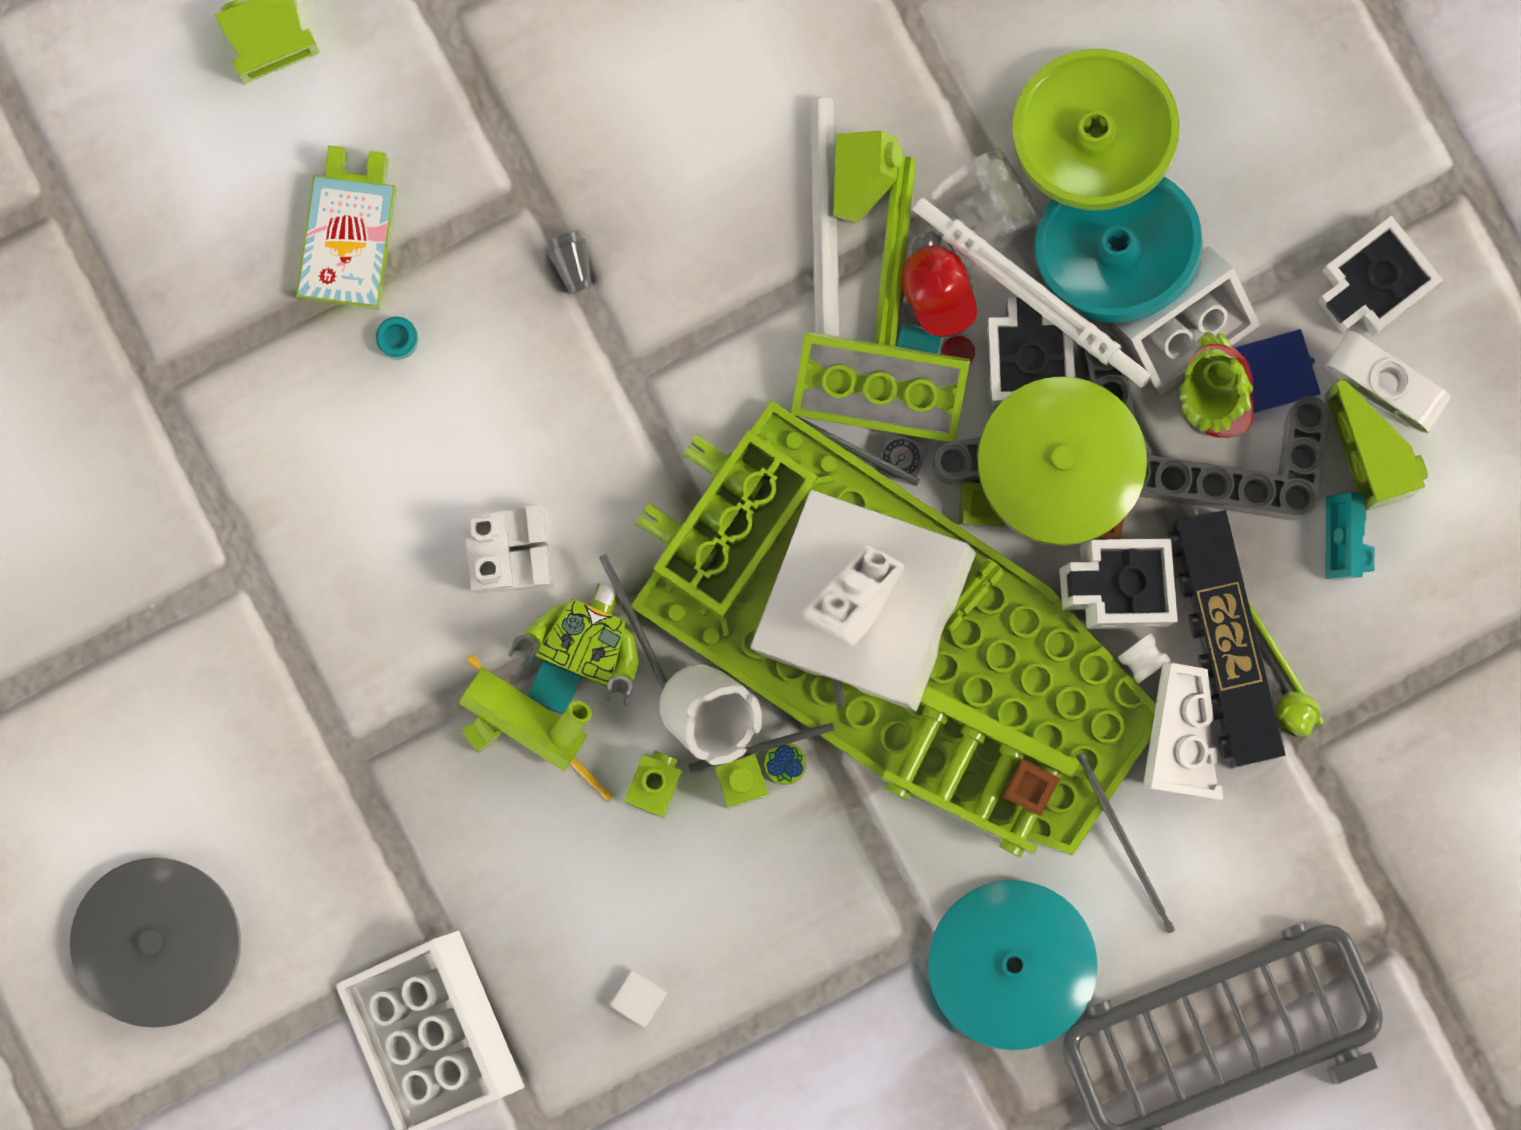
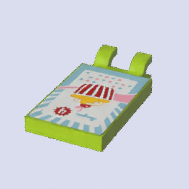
M328 145L326 175L313 174L296 291L297 299L380 310L397 190L395 185L385 184L389 162L386 153L369 151L367 175L346 173L348 152H345V147Z

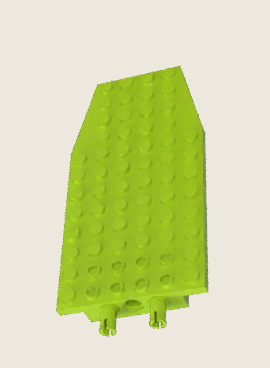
M772 400L751 431L748 430L735 450L728 455L701 438L699 434L694 436L691 440V445L704 454L688 445L682 456L714 475L712 477L713 482L685 522L682 521L679 524L656 508L651 502L644 509V514L657 523L652 522L642 514L639 516L635 525L664 542L666 550L654 566V573L631 606L634 611L807 728L811 729L833 723L835 731L819 736L879 777H881L885 769L897 775L926 717L922 714L925 709L924 706L919 704L917 711H913L863 693L854 686L841 681L845 706L836 707L833 679L831 677L816 676L761 656L750 647L810 490L967 543L975 551L976 555L965 583L972 575L976 576L978 574L977 569L987 559L997 563L1004 572L994 586L989 585L988 588L990 590L967 616L965 614L962 616V622L954 631L950 632L943 628L939 640L938 655L926 686L1077 760L1076 755L1083 752L1088 766L1094 772L1108 801H1110L1151 739L1156 704L1135 680L1120 667L1103 645L1101 646L1077 616L1074 613L1072 614L1070 610H1062V601L1048 585ZM950 719L947 720L945 725L940 724L912 783L935 794L963 737V734L960 733L963 728L962 725ZM988 738L985 739L983 744L978 743L950 800L951 803L973 813L1001 756V753L998 752L1001 747L1000 744ZM1026 757L1023 758L1024 760H1026V761H1028V762H1030V763H1032V764H1034V765H1036V766H1039L1038 763H1036V762H1034V761H1032V760H1030V759H1028V758H1026ZM1016 762L988 819L989 822L1011 832L1023 807L1004 798L1003 794L1019 762ZM1080 763L1072 778L1061 777L1042 815L1037 816L1026 838L1027 840L1071 856L1075 853L1103 811L1086 777V772ZM910 794V797L915 798V799H918V800H921V801H923V802H926V801H924V800H922V799H920V798H918V797H916V796Z

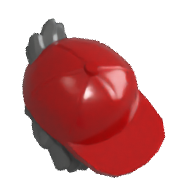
M931 231L923 239L921 237L915 239L911 256L903 268L901 275L904 295L902 305L907 307L908 321L910 323H916L917 327H922L924 331L932 336H953L965 331L975 322L978 311L972 291L973 286L970 283L971 277L960 256L941 246L942 237Z

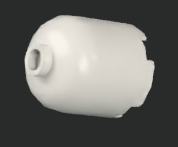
M691 665L676 672L665 684L660 696L659 713L665 727L694 756L706 760L712 765L730 763L743 756L747 752L744 746L751 740L753 733L758 734L761 729L762 711L758 700L745 687L719 669L707 665Z

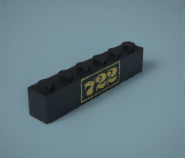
M1222 510L1178 520L1173 524L1174 532L1168 533V538L1171 539L1173 557L1180 556L1184 573L1178 574L1183 598L1190 597L1194 612L1188 614L1191 634L1194 639L1200 638L1204 653L1198 655L1199 668L1208 669V678H1210L1213 695H1211L1213 720L1220 719L1223 736L1218 737V746L1222 760L1230 761L1231 769L1286 756L1227 511Z

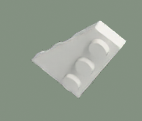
M1163 662L1143 787L1223 800L1222 785H1217L1215 763H1219L1217 747L1212 746L1210 730L1213 711L1208 669Z

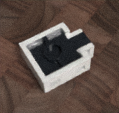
M1391 215L1326 265L1321 272L1332 284L1333 288L1322 295L1317 303L1342 334L1361 321L1371 335L1374 336L1438 287L1444 280Z
M1021 298L1007 299L1006 317L988 318L987 347L990 405H999L1017 389L1037 380L1051 377L1075 378L1073 339Z
M1171 539L1090 540L1080 546L1081 562H1071L1059 569L1062 610H1085L1087 629L1167 627L1178 622Z

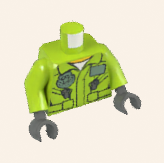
M598 583L589 605L573 598L568 604H556L537 617L523 635L514 639L508 656L511 657L513 652L517 650L525 652L527 657L523 666L528 667L536 654L537 659L541 661H546L607 688V701L610 702L611 694L621 692L625 695L624 705L627 706L631 702L633 682L639 665L635 635L627 629V622L612 615L619 599L613 588Z

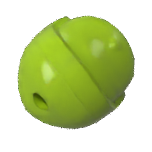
M1294 691L1286 693L1275 707L1279 729L1293 737L1306 738L1310 736L1314 725L1321 717L1319 704L1311 696Z

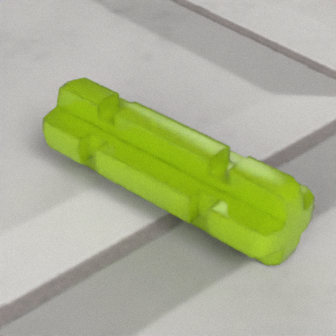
M991 559L985 560L977 569L978 574L976 576L972 575L964 584L956 608L944 626L946 630L954 631L962 622V616L964 614L967 616L990 590L988 588L989 585L994 586L1002 577L1004 571L997 563Z

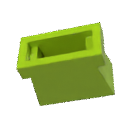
M234 0L223 5L221 12L214 15L220 28L239 56L232 61L243 84L320 53L310 29L303 30L297 0H248L246 2L244 0Z

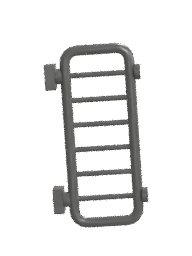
M1304 921L1282 930L1283 940L1115 1007H1112L1110 1000H1106L1087 1008L1086 1011L1089 1017L1074 1024L1065 1035L1063 1052L1089 1120L1095 1130H1162L1161 1126L1331 1058H1334L1337 1064L1327 1069L1333 1085L1377 1069L1378 1066L1372 1052L1360 1055L1358 1047L1366 1045L1375 1039L1380 1032L1383 1022L1382 1008L1357 947L1350 935L1340 927L1329 924L1308 929ZM1325 941L1333 942L1339 948L1366 1013L1365 1024L1361 1028L1345 1035L1341 1032L1307 950L1308 947ZM1298 951L1335 1039L1305 1051L1302 1048L1268 966V963ZM1258 967L1261 968L1296 1053L1267 1066H1264L1229 982V979ZM1218 983L1222 984L1257 1069L1225 1082L1190 998L1191 994ZM1181 998L1217 1083V1086L1187 1098L1151 1014V1010ZM1141 1014L1144 1016L1178 1102L1148 1114L1142 1104L1111 1027ZM1101 1030H1104L1139 1116L1122 1124L1112 1123L1107 1118L1080 1052V1043L1083 1038Z

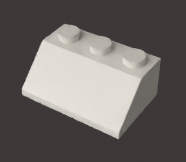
M1209 245L1203 249L1201 263L1192 283L1174 302L1149 317L1131 322L1111 323L1121 345L1131 359L1152 375L1148 383L1159 396L1185 379V367L1189 359L1199 349L1197 341L1204 333L1210 332L1217 336V333H1223L1232 346L1261 326L1234 268Z

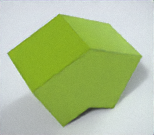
M481 717L476 718L470 725L461 730L478 753L504 734V732Z

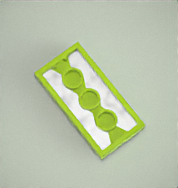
M805 331L791 413L799 417L953 442L956 441L970 359Z

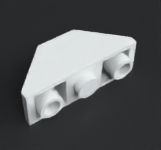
M867 545L805 610L804 617L816 627L854 646L875 623L903 570L904 564Z

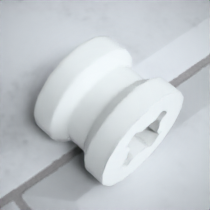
M1152 633L1117 657L1121 664L1128 665L1133 671L1132 678L1137 684L1161 668L1163 662L1171 660L1166 653H1162L1155 646L1156 639Z

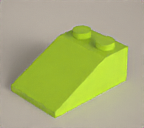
M1345 379L1336 382L1324 395L1357 493L1365 494V510L1369 511L1412 497L1426 487L1424 480L1428 478V473L1421 455L1415 456L1412 446Z

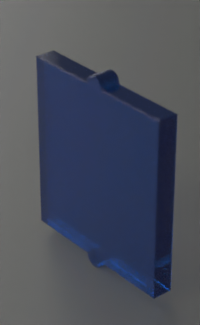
M1301 329L1235 347L1246 358L1252 372L1254 414L1297 402L1305 396L1315 397L1321 394L1313 370L1315 359L1309 356Z

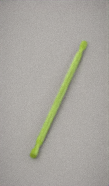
M1249 602L1255 628L1295 692L1306 694ZM1321 717L1316 723L1317 727L1324 723Z

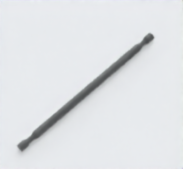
M1084 753L1077 754V760L1083 766L1091 787L1152 904L1161 916L1164 927L1168 933H1172L1175 931V928L1168 919L1164 906L1094 772L1088 766Z

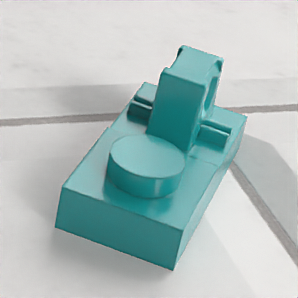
M1345 493L1326 496L1325 579L1363 577V572L1375 571V547L1363 544L1366 522L1365 494Z

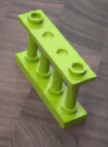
M926 686L919 703L925 707L922 714L926 717L897 775L886 769L883 771L880 779L888 782L885 790L904 800H908L910 794L952 814L1001 839L999 847L1015 856L1022 858L1024 852L1035 854L1038 846L1027 841L1026 838L1038 816L1037 814L1022 808L1011 832L988 821L1016 762L1020 763L1021 759L1026 757L1038 763V767L1056 775L1060 779L1062 776L1070 779L1073 777L1080 762ZM950 719L963 726L960 732L963 734V737L935 794L912 783L940 724L945 725L947 720ZM988 738L1001 745L998 751L1001 753V756L973 813L951 803L950 800L978 743L983 744L985 739Z

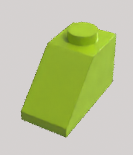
M882 130L836 134L833 216L849 223H859L897 181L898 167L902 162V150L898 138Z

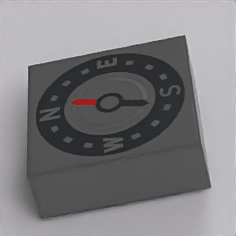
M888 432L879 458L917 477L928 445L893 432ZM878 466L875 468L882 475L912 485Z

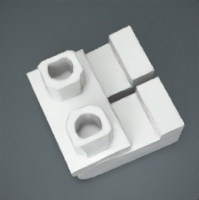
M542 504L525 506V508L463 516L470 589L472 592L497 593L554 588L550 551L547 548L549 542L545 508ZM530 548V550L510 552V550Z

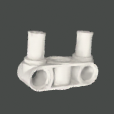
M1353 331L1346 333L1325 365V368L1335 380L1341 381L1345 379L1357 392L1400 419L1406 426L1413 427L1423 433L1430 431L1451 398L1449 393L1442 387L1367 338ZM1388 372L1396 378V391L1388 392L1380 387L1378 383L1380 373Z

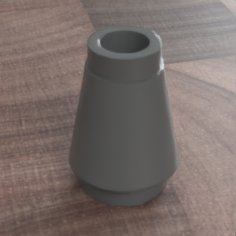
M579 230L548 239L547 242L550 250L546 252L565 287L567 286L569 294L593 287L586 238L581 239Z

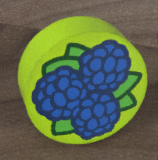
M792 743L770 749L764 761L766 774L773 782L780 785H790L797 782L803 776L806 769V758L803 751Z

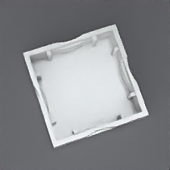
M810 490L750 648L763 657L816 676H827L854 686L863 693L917 711L938 655L942 630L956 608L976 553L967 543ZM868 545L903 563L904 566L875 623L853 646L816 627L804 617V613L812 602Z

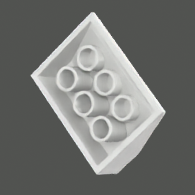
M459 931L433 939L335 984L395 1130H427L524 1088V1084Z

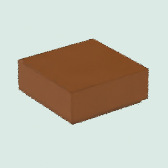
M1022 758L1003 797L1041 816L1060 778Z

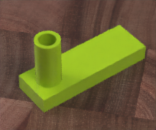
M481 667L458 702L564 772L588 736L582 730L592 717L590 707L582 701L571 702L562 716L559 717L484 667Z

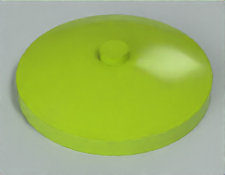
M1084 49L1052 60L1037 71L1028 81L1018 98L1014 111L1013 144L1017 159L1024 173L1045 195L1059 203L1078 209L1107 210L1121 207L1140 199L1164 178L1177 152L1180 122L1173 94L1154 69L1126 53L1109 49Z
M1051 377L1037 380L1022 386L1006 397L992 413L984 428L977 456V469L982 491L999 519L1013 531L1027 539L1055 546H1070L1089 542L1101 537L1117 526L1135 505L1143 488L1147 468L1145 441L1131 411L1117 396L1107 389L1090 381L1072 377Z

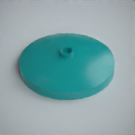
M1166 177L1140 199L1127 205L1107 210L1078 209L1052 199L1040 218L1035 235L1036 260L1040 275L1047 289L1082 317L1108 323L1140 320L1170 305L1192 283L1200 266L1203 253L1202 229L1197 211L1185 192Z
M1008 880L993 882L978 887L962 896L947 910L938 923L928 953V977L931 990L945 1017L955 1028L970 1039L1002 1050L1035 1048L1047 1044L1064 1034L1077 1022L1087 1008L1097 978L1098 964L1095 943L1080 913L1071 903L1055 891L1026 881ZM1017 957L1021 960V970L1018 973H1011L1007 970L1006 963L1009 958Z

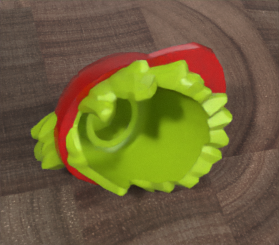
M1206 332L1198 339L1199 349L1189 359L1185 367V380L1179 388L1181 391L1179 399L1183 402L1181 412L1185 414L1193 427L1198 426L1207 435L1215 438L1239 436L1249 431L1254 422L1252 372L1246 358L1238 350L1231 347L1223 333H1217V336L1210 332Z

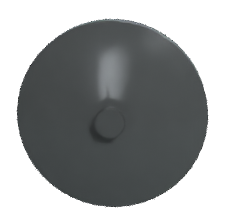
M167 858L134 860L122 864L102 876L88 890L80 902L70 932L72 966L86 995L95 1005L111 1017L140 1027L156 1028L177 1025L189 1021L208 1010L223 995L231 983L238 966L241 951V932L238 917L225 891L202 870L190 864Z

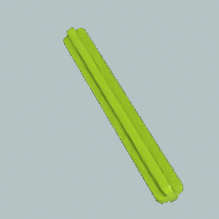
M902 156L901 165L898 167L897 181L891 186L873 343L890 346L896 345L902 293L901 275L905 266L916 159L910 156Z

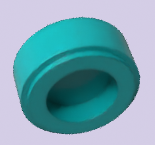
M394 316L387 318L379 325L376 331V343L386 357L395 360L405 359L416 350L418 333L408 319Z

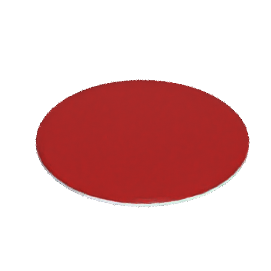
M953 336L943 345L942 354L970 359L971 364L975 357V347L968 338Z

